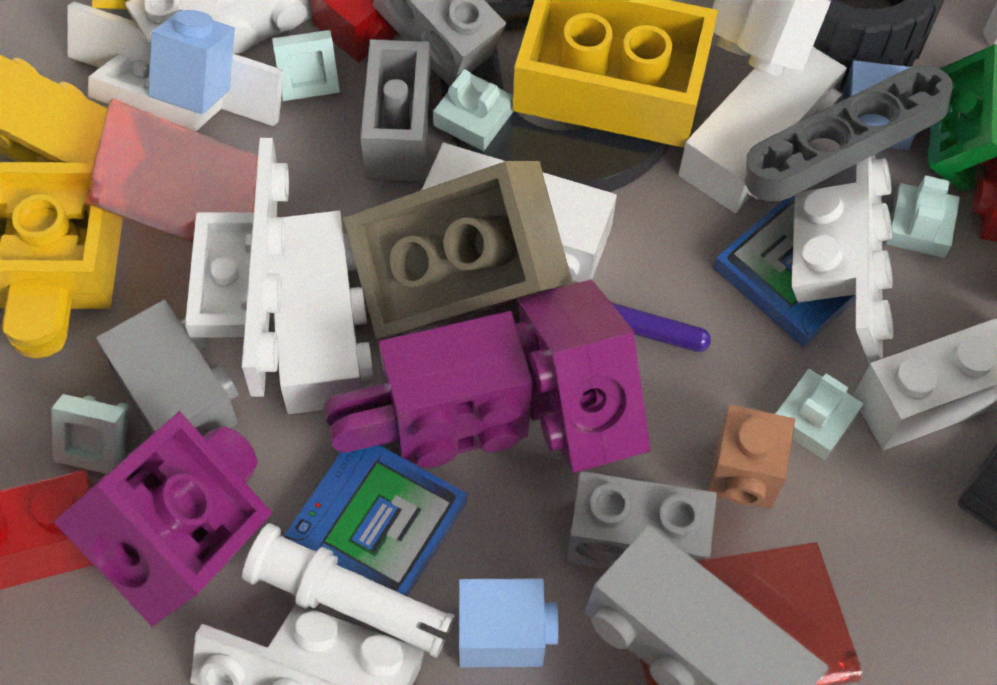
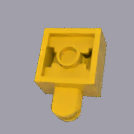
M0 162V308H4L1 327L14 350L25 357L35 359L49 357L63 348L67 339L71 309H111L125 202L110 163Z

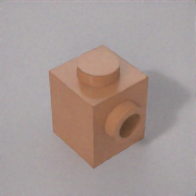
M729 404L717 436L707 491L717 492L716 497L728 499L738 504L756 505L772 509L786 480L795 418Z

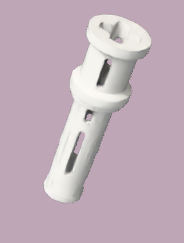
M269 523L261 530L246 559L242 573L244 581L253 585L261 580L287 591L295 596L296 605L305 609L309 606L315 608L319 603H322L342 614L353 617L429 652L435 658L439 656L446 640L422 630L420 626L422 623H425L449 634L455 615L444 613L371 581L360 574L338 566V558L333 555L332 550L321 547L317 551L308 549L281 536L280 527Z

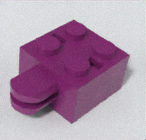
M590 279L517 298L521 323L515 324L533 381L530 418L532 421L540 419L542 433L548 449L551 452L560 450L573 473L651 452L634 331L595 282Z
M508 311L379 341L384 384L334 395L327 400L323 408L325 420L331 426L329 437L331 445L335 450L351 452L396 441L400 457L413 464H418L420 467L432 468L452 461L457 454L478 449L489 453L500 452L515 446L520 439L528 438L533 381L512 313Z
M178 411L53 522L149 625L153 627L198 595L273 512L246 484L253 476L258 462L254 449L248 440L239 432L228 427L213 429L202 436L190 421Z

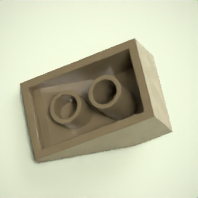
M504 161L343 218L376 340L517 302V298L573 284L540 161Z

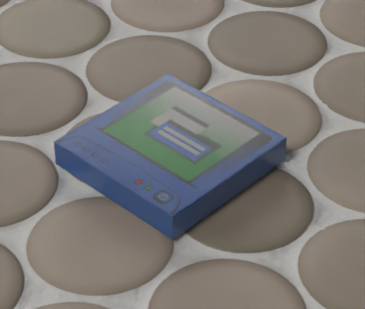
M794 195L781 201L716 257L713 268L802 347H805L856 300V294L805 302L797 301L792 289Z
M380 445L351 452H341L283 537L311 550L317 551L321 547L333 551V555L338 558V566L360 574L371 581L408 597L465 507L467 493Z

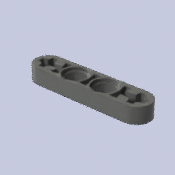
M914 66L758 142L750 148L746 157V187L750 193L759 199L766 201L785 200L920 132L946 116L953 89L952 80L945 72L938 68ZM866 114H878L887 118L889 122L881 126H871L861 122L859 117ZM827 138L837 142L840 147L832 151H819L811 147L809 143L815 139Z

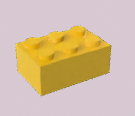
M535 0L514 67L513 111L685 148V143L690 138L719 10L672 0Z

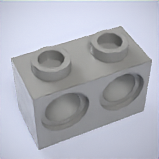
M374 0L372 4L405 41L430 42L431 68L449 87L464 69L471 73L492 56L506 25V22L485 0Z
M580 471L566 563L609 569L648 525H651L697 563L706 568L711 554L717 492Z

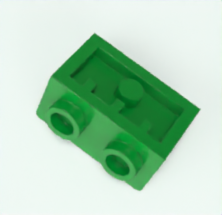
M996 44L939 68L950 77L953 89L946 116L939 122L931 125L930 145L927 149L929 167L961 192L974 188L975 165L997 157Z

